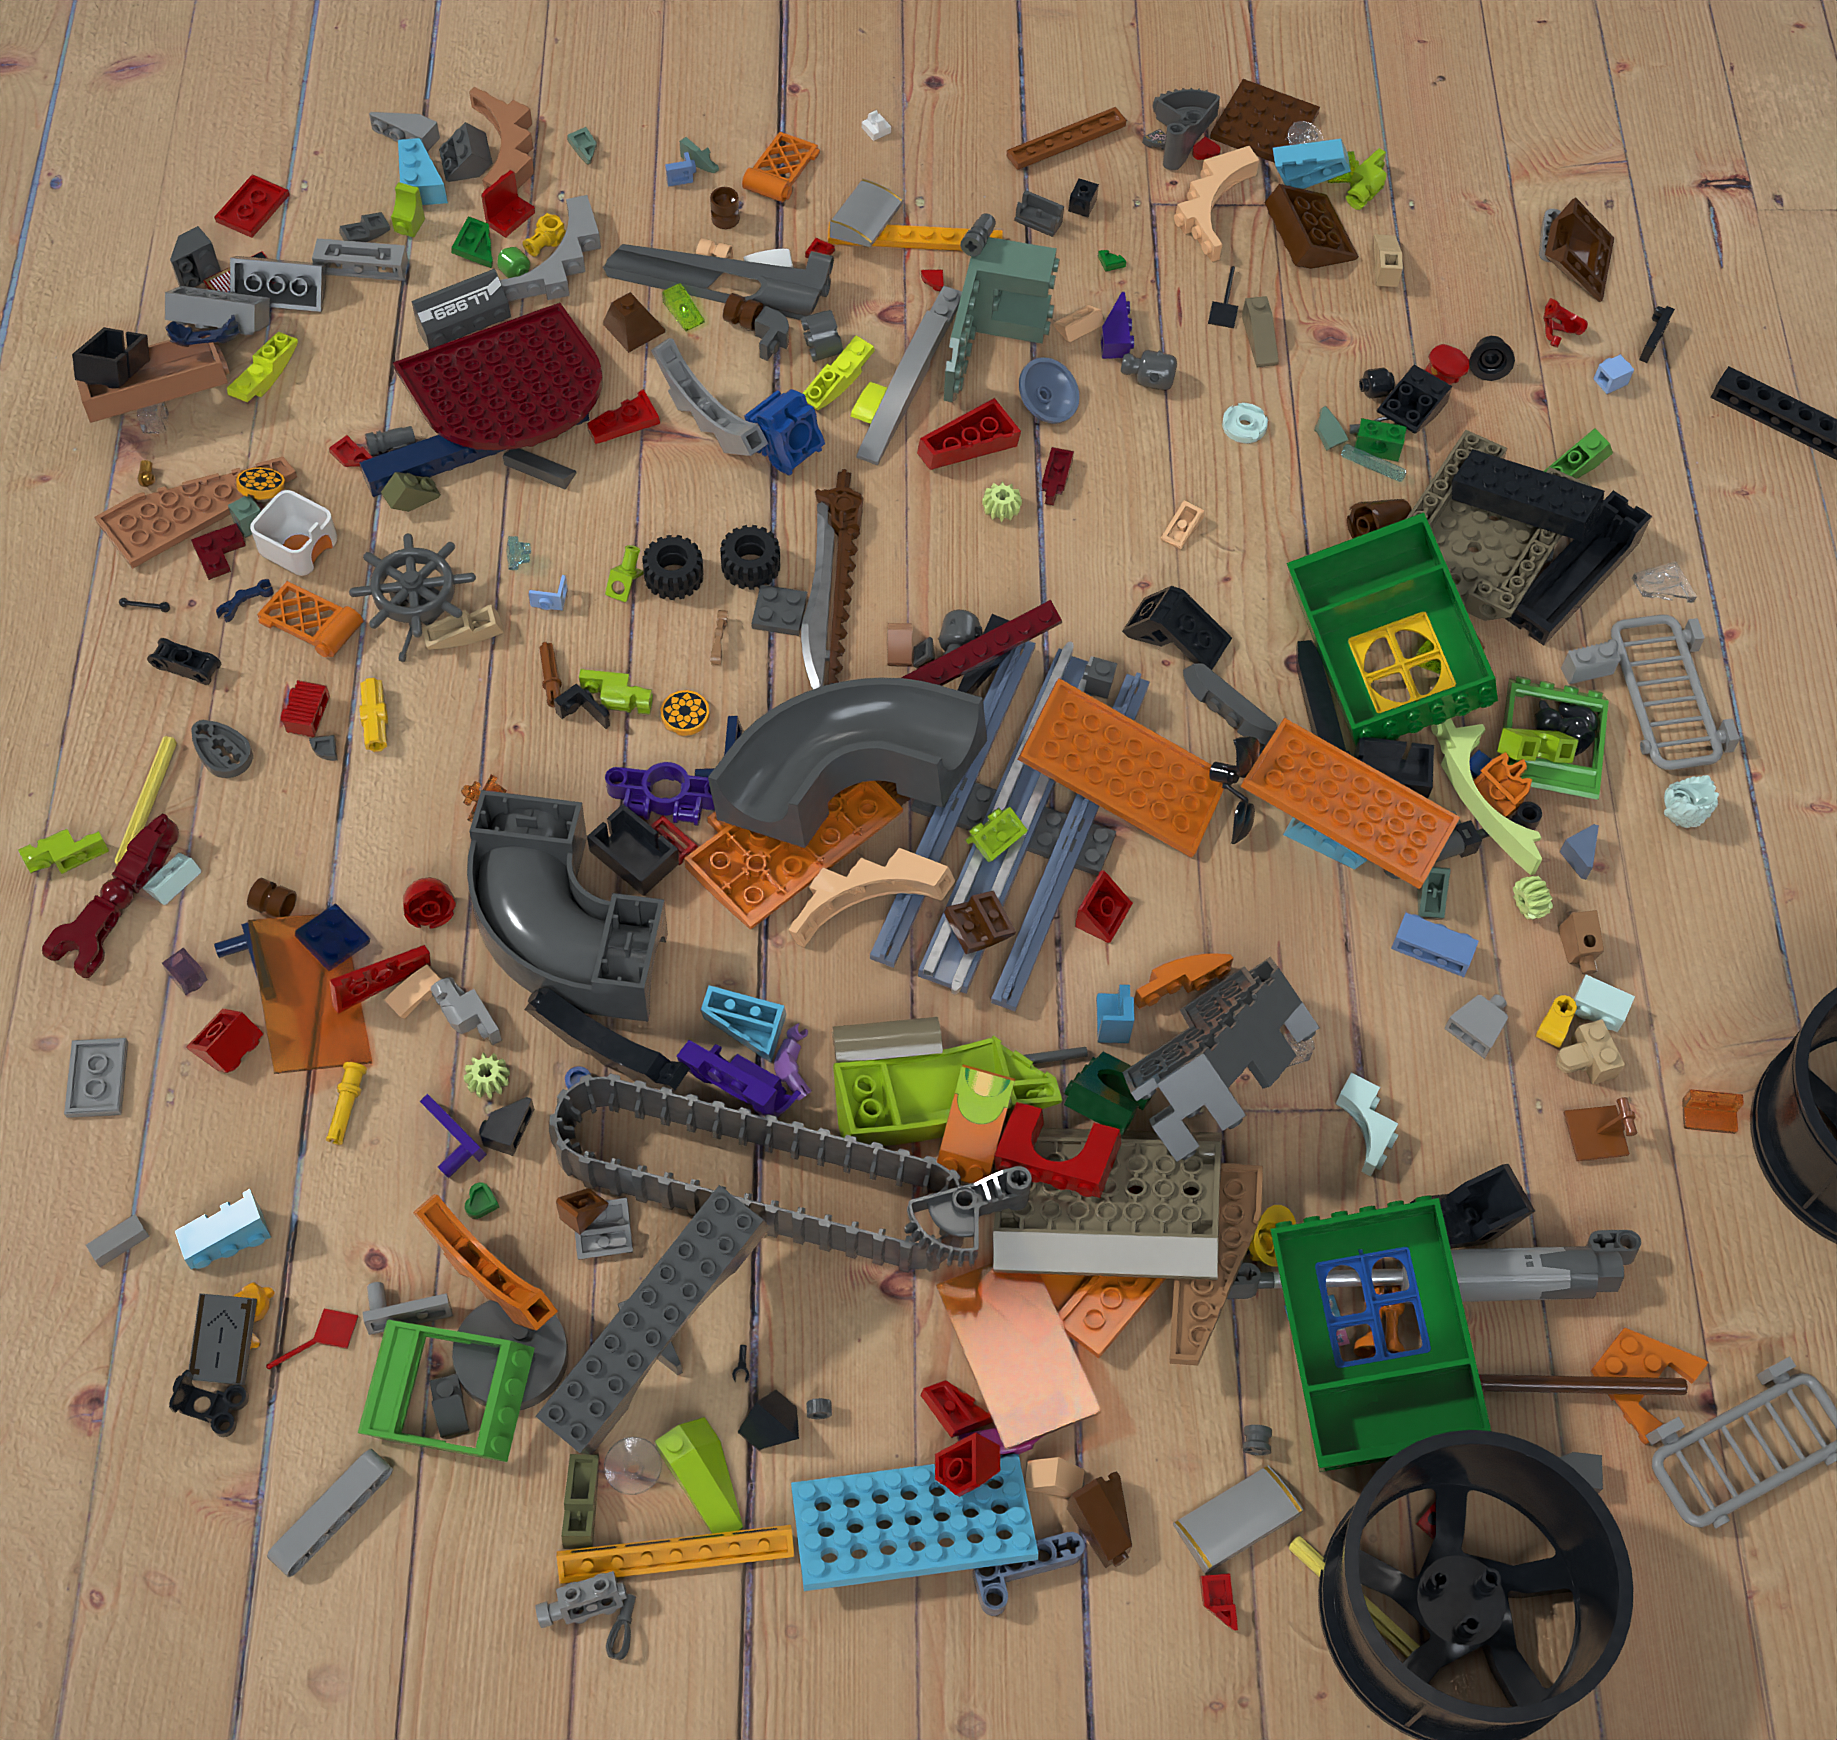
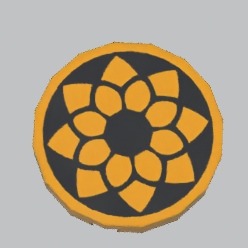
M250 468L238 474L236 487L246 497L250 494L254 495L255 499H271L281 490L285 489V479L281 473L270 468Z
M689 690L670 694L663 701L660 708L661 721L665 728L681 736L700 732L710 718L709 705L705 698L697 692Z

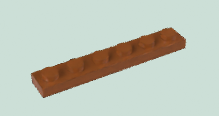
M1113 107L1008 149L1007 158L1019 170L1126 127L1127 120L1116 107Z

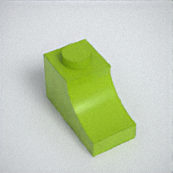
M398 182L395 187L394 211L391 215L394 232L401 235L415 237L425 221L420 191L418 187Z

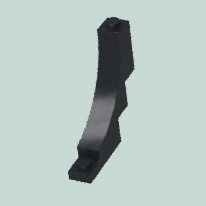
M539 988L528 998V1005L524 1010L569 1046L583 1048L604 1066L618 1068L634 1082L638 1080L646 1082L647 1087L661 1089L665 1087L676 1091L690 1070L683 1062L670 1061L660 1052L639 1045L608 1029L572 1006L551 989Z

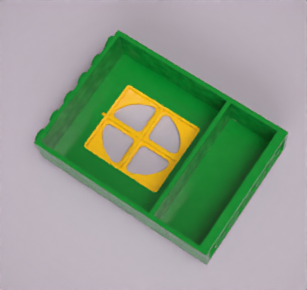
M1425 513L1415 515L1287 563L1293 590L1317 651L1322 659L1323 666L1355 747L1359 737L1396 740L1407 733H1417L1424 727L1442 724L1449 718L1467 715L1472 710L1480 707L1487 708L1498 701L1496 678ZM1402 630L1418 633L1428 639L1434 645V649L1406 659L1403 657L1395 633ZM1386 638L1395 658V663L1371 673L1365 672L1364 663L1369 648L1377 639ZM1435 659L1440 660L1441 673L1437 684L1428 694L1420 695L1410 674V669ZM1399 673L1404 680L1410 699L1406 702L1388 700L1379 695L1371 687V683Z

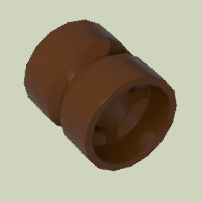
M730 187L715 189L710 195L712 223L720 229H731L739 223L740 219L738 193Z
M731 293L723 309V320L735 325L740 323L741 327L754 331L755 319L763 310V304L752 299L746 301L744 296Z
M261 877L253 884L249 891L247 906L260 913L266 912L267 916L283 922L292 913L296 904L297 894L296 891L281 885L277 886L276 883Z

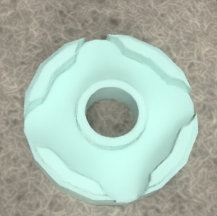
M1238 403V406L1233 407L1232 405L1226 410L1223 416L1222 427L1224 433L1230 439L1240 443H1253L1260 440L1266 433L1268 425L1267 416L1265 417L1264 411L1253 404ZM1246 420V421H1248L1250 424H1249V425H1243V424L1240 423V421Z

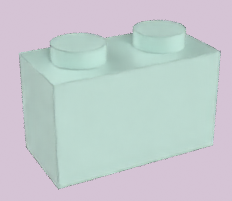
M1585 975L1574 997L1577 1006L1575 1014L1582 1019H1589L1593 1022L1603 1019L1608 1030L1618 1032L1627 1017L1635 996Z

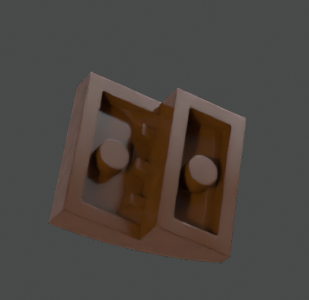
M994 890L972 895L968 902L948 906L943 912L965 954L993 946L1014 936L1016 933Z

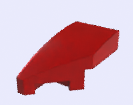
M348 435L329 447V452L344 467L360 466L359 462L373 458L363 446L359 448Z
M1230 1573L1200 1576L1203 1606L1231 1630H1238Z

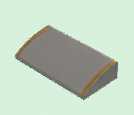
M862 179L830 221V237L871 247L901 207L903 199L878 183Z
M1267 1465L1174 1522L1173 1526L1203 1573L1207 1574L1299 1517L1303 1512V1508L1280 1477Z

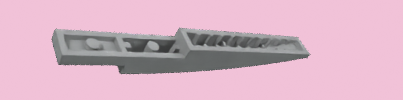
M943 286L931 310L927 311L883 396L856 458L875 465L879 464L930 368V361L958 310L962 291Z

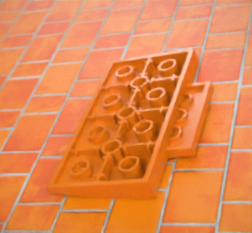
M866 781L851 785L837 793L828 802L829 815L805 848L717 820L716 812H713L707 817V822L718 833L684 858L685 868L723 906L751 930L811 884L822 868L829 870L903 813V808L876 781Z

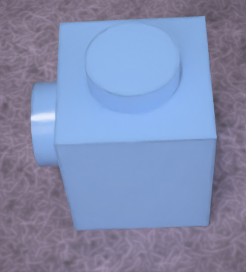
M1620 354L1614 358H1608L1599 364L1593 379L1606 394H1609L1628 385L1634 369Z

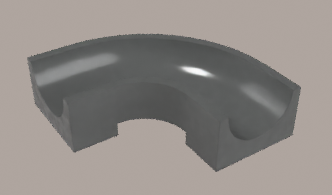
M883 677L842 681L793 697L771 709L748 727L709 775L708 780L717 820L805 848L829 815L828 802L843 789L857 783L876 780L896 783L897 794L943 807L987 742L983 698L924 681Z
M481 790L469 831L471 844L468 854L467 877L479 933L496 963L508 976L531 993L539 988L551 989L583 1013L648 1022L650 1016L651 980L656 951L659 942H666L668 935L664 899L612 893L611 901H607L590 894L579 884L577 876L587 841L582 802Z

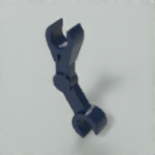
M263 579L255 587L236 591L235 596L231 600L223 603L216 609L218 618L223 613L228 612L224 619L226 623L233 620L238 606L242 602L259 595L262 597L272 596L274 591L270 587V580Z

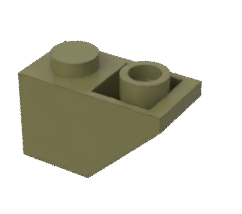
M399 472L394 473L381 491L391 509L407 512L427 504L441 495L436 488L435 482L429 477H419L410 473L404 474Z

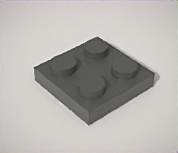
M760 585L751 623L752 629L799 636L808 592Z

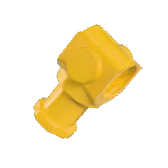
M546 213L538 219L536 223L537 228L534 230L535 234L530 239L527 238L523 241V247L531 256L535 257L539 255L540 250L544 246H558L566 233L564 223L561 222L557 215Z

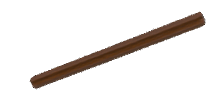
M1479 1374L1482 1391L1686 1395L1688 1389L1687 1381L1684 1378Z

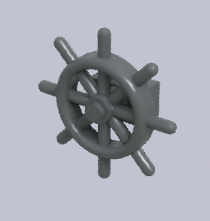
M407 533L403 536L404 549L395 551L382 560L370 552H366L363 555L364 560L375 567L370 585L353 587L349 590V595L351 597L372 595L374 603L379 609V612L369 622V626L372 629L378 628L388 617L398 622L411 623L412 634L418 638L422 635L421 622L425 625H430L444 611L455 618L462 616V610L451 604L455 593V584L474 582L476 575L474 573L453 575L451 567L445 560L455 549L453 542H448L438 553L424 548H414L413 536ZM415 563L425 564V566L417 572ZM406 565L405 573L397 570V568ZM435 569L442 575L440 577L427 578ZM388 575L397 580L393 583L383 584ZM443 586L441 591L434 587ZM384 593L390 594V601L383 596Z

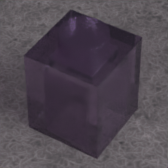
M184 947L162 962L168 976L185 995L198 990L208 980L203 969Z

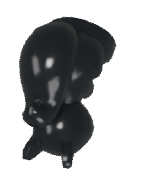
M1540 700V710L1534 715L1536 729L1559 731L1578 739L1575 756L1584 752L1592 744L1596 736L1595 731L1598 726L1596 714L1588 707L1570 705V703L1565 702L1560 703L1558 712L1550 708L1545 700Z

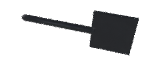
M1234 266L1230 269L1224 303L1212 301L1208 324L1234 328L1238 306L1228 304L1235 271Z

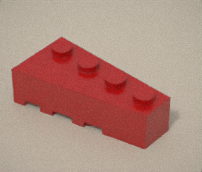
M993 398L921 437L917 454L926 466L933 470L1017 447L1021 430L998 401Z

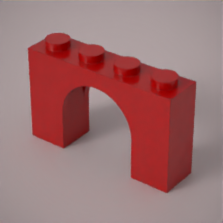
M1016 1102L994 1154L996 1170L1001 1171L1016 1166L1025 1167L1031 1173V1182H1043L1060 1190L1068 1189L1078 1192L1085 1197L1101 1198L1121 1146L1120 1129L1094 1122L1085 1146L1077 1156L1066 1161H1050L1041 1157L1034 1150L1044 1125L1042 1108Z

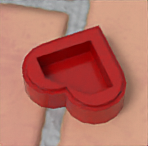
M1205 136L1193 146L1192 156L1197 160H1205L1220 155L1221 148Z

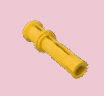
M345 1062L343 1064L345 1071L341 1083L337 1085L339 1097L328 1135L325 1139L327 1142L333 1140L332 1144H343L354 1100L361 1094L359 1087L363 1075L367 1073L365 1066L354 1062Z

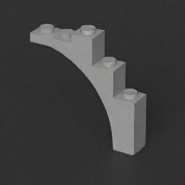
M587 195L566 199L569 217L568 227L561 244L546 261L521 276L500 280L508 301L546 294L548 300L569 296L566 276L585 272L582 252L601 249L599 231Z
M668 338L651 350L670 386L668 392L677 409L680 411H691L700 431L714 433L724 453L751 456L768 444L758 423L748 422L734 415L705 389L684 361L673 339Z

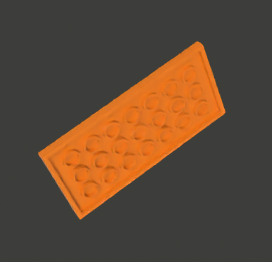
M1060 678L1055 682L1017 759L1191 858L1199 847L1224 790L1222 788L1223 783L1210 780L1211 764Z
M1286 718L1282 720L1240 786L1418 889L1424 884L1460 819L1456 814Z

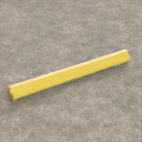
M164 736L162 738L114 860L116 866L126 853L129 842L145 827L177 745L173 737Z
M1296 1537L1290 1544L1289 1550L1320 1577L1321 1569L1324 1570L1325 1566L1324 1558L1302 1537ZM1364 1595L1368 1611L1379 1633L1408 1658L1420 1646Z

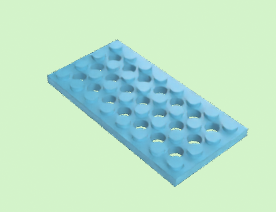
M1000 1455L1001 1471L980 1487L960 1497L935 1480V1464L792 1482L791 1488L804 1591L1038 1560V1549L1019 1455ZM992 1480H997L1003 1485L998 1489H992L987 1484ZM934 1488H942L945 1490V1494L934 1496L930 1491ZM911 1491L917 1496L913 1500H906L902 1497V1494ZM878 1495H884L888 1498V1501L878 1504L873 1499ZM849 1499H856L860 1502L858 1506L853 1508L844 1505ZM819 1503H828L831 1506L827 1511H818L815 1508ZM996 1505H1002L1007 1508V1511L1003 1514H997L992 1511V1508ZM967 1509H974L979 1514L976 1517L969 1518L963 1512ZM938 1513H946L950 1516L947 1521L943 1522L936 1520L934 1517ZM912 1516L918 1517L921 1520L917 1525H909L905 1521ZM887 1520L892 1523V1526L888 1529H880L877 1527V1523ZM853 1524H859L863 1529L858 1533H852L848 1530V1527ZM823 1528H831L834 1533L829 1537H823L819 1534V1531ZM1006 1530L1012 1536L1004 1540L1000 1539L996 1534L999 1531ZM978 1534L983 1537V1540L980 1543H971L967 1538L970 1535ZM943 1538H950L954 1541V1544L950 1547H943L938 1542ZM914 1542H921L925 1545V1548L921 1551H914L909 1546ZM884 1546H892L896 1549L891 1555H885L880 1550ZM855 1550H864L867 1553L862 1559H856L851 1556ZM832 1553L838 1558L832 1563H827L822 1560V1557Z

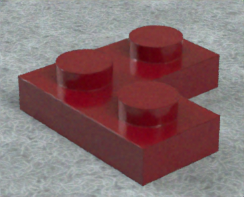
M236 523L191 539L208 580L231 572L224 554L246 546Z

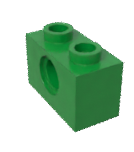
M1361 418L1353 453L1398 462L1404 445L1407 427Z

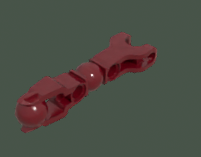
M162 813L153 819L148 826L144 827L129 842L126 853L117 864L115 871L111 874L114 879H110L102 885L100 897L95 895L94 899L86 905L74 922L62 924L51 932L42 946L43 956L51 961H59L67 952L78 950L79 954L74 962V969L77 975L83 978L91 977L104 961L103 942L118 922L119 917H121L122 913L120 910L127 908L134 898V893L138 894L139 890L146 885L150 878L163 867L172 846L179 837L177 824L169 819L166 814Z

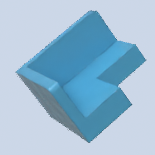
M1119 985L1118 994H1097L1098 1043H1129L1134 1025V997H1130V985Z

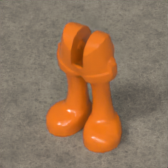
M1374 1286L1377 1294H1384V1286ZM1390 1286L1388 1293L1401 1291L1400 1286ZM1405 1303L1383 1306L1379 1310L1381 1320L1382 1314L1386 1316L1385 1342L1390 1353L1406 1351L1398 1337L1399 1315L1404 1313ZM1369 1325L1365 1336L1359 1338L1354 1343V1353L1362 1358H1370L1376 1354L1373 1335Z

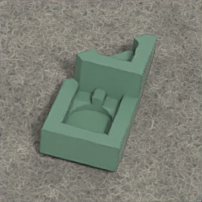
M587 127L568 134L567 140L579 157L588 165L592 161L597 143Z

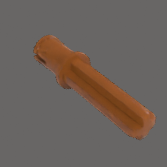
M543 642L539 647L544 676L542 686L546 690L547 705L555 707L554 699L561 695L560 687L562 682L558 678L554 646L552 643Z

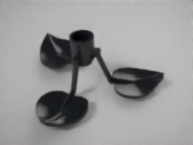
M1243 736L1233 740L1236 748V765L1216 761L1212 764L1209 773L1211 781L1223 783V789L1229 790L1242 800L1236 807L1230 844H1236L1245 838L1254 823V805L1248 803L1247 797L1230 786L1233 783H1237L1239 777L1246 778L1253 764H1255L1267 745L1265 744L1260 749L1258 739L1251 736Z

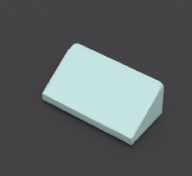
M178 853L150 878L143 889L158 902L166 905L201 873V869L192 858Z

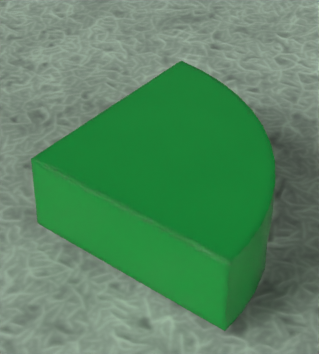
M1108 250L1098 251V258L1105 272L1126 267V260L1121 255L1117 256L1109 253Z

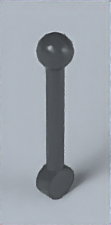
M409 623L410 628L402 652L399 653V661L401 662L406 660V653L413 635L411 623Z

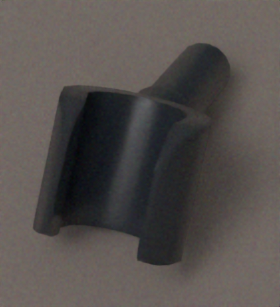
M740 1345L738 1367L732 1373L735 1383L736 1374L740 1371L746 1373V1383L750 1378L749 1371L746 1368V1345Z

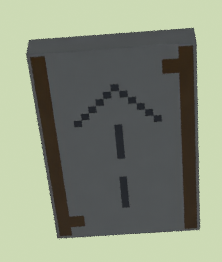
M199 1293L189 1371L193 1375L192 1380L245 1385L257 1299Z

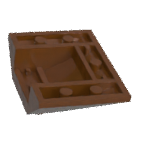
M1574 198L1551 223L1545 256L1598 302L1603 301L1614 237L1577 198Z

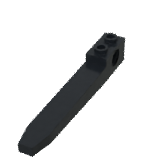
M1312 640L1298 641L1296 646V669L1311 732L1350 754V751H1346L1322 659Z

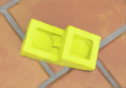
M869 382L858 398L850 417L871 424L887 387Z

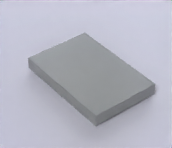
M126 1038L72 1040L64 1115L67 1118L121 1115L128 1050Z

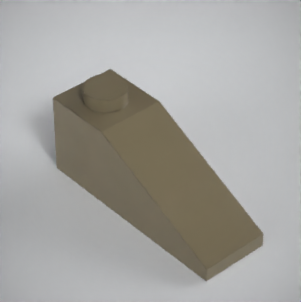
M1267 296L1245 298L1242 320L1256 367L1278 365L1279 359L1273 316Z

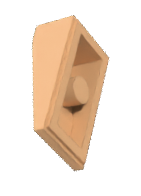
M1184 500L1160 539L1181 550L1204 518V510Z

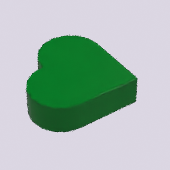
M478 1182L471 1186L469 1191L470 1198L467 1199L464 1206L466 1214L470 1218L478 1219L500 1208L487 1184Z

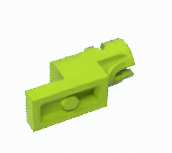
M1380 148L1353 172L1350 184L1351 189L1347 192L1349 194L1346 196V200L1356 210H1361L1367 205V201H1371L1384 188L1387 175L1383 170L1386 152Z
M580 669V687L583 690L587 689L590 693H601V704L607 710L631 713V710L636 707L638 714L650 715L653 702L652 689L638 686L631 687L629 674Z
M68 829L38 840L37 848L29 844L18 849L30 873L49 868L55 863L60 873L63 874L109 852L99 831L86 835L81 840L74 842Z

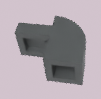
M767 306L764 307L755 319V336L762 339L759 342L761 359L768 361L772 354L777 353L779 347L787 349L789 345V323L787 318L779 311Z

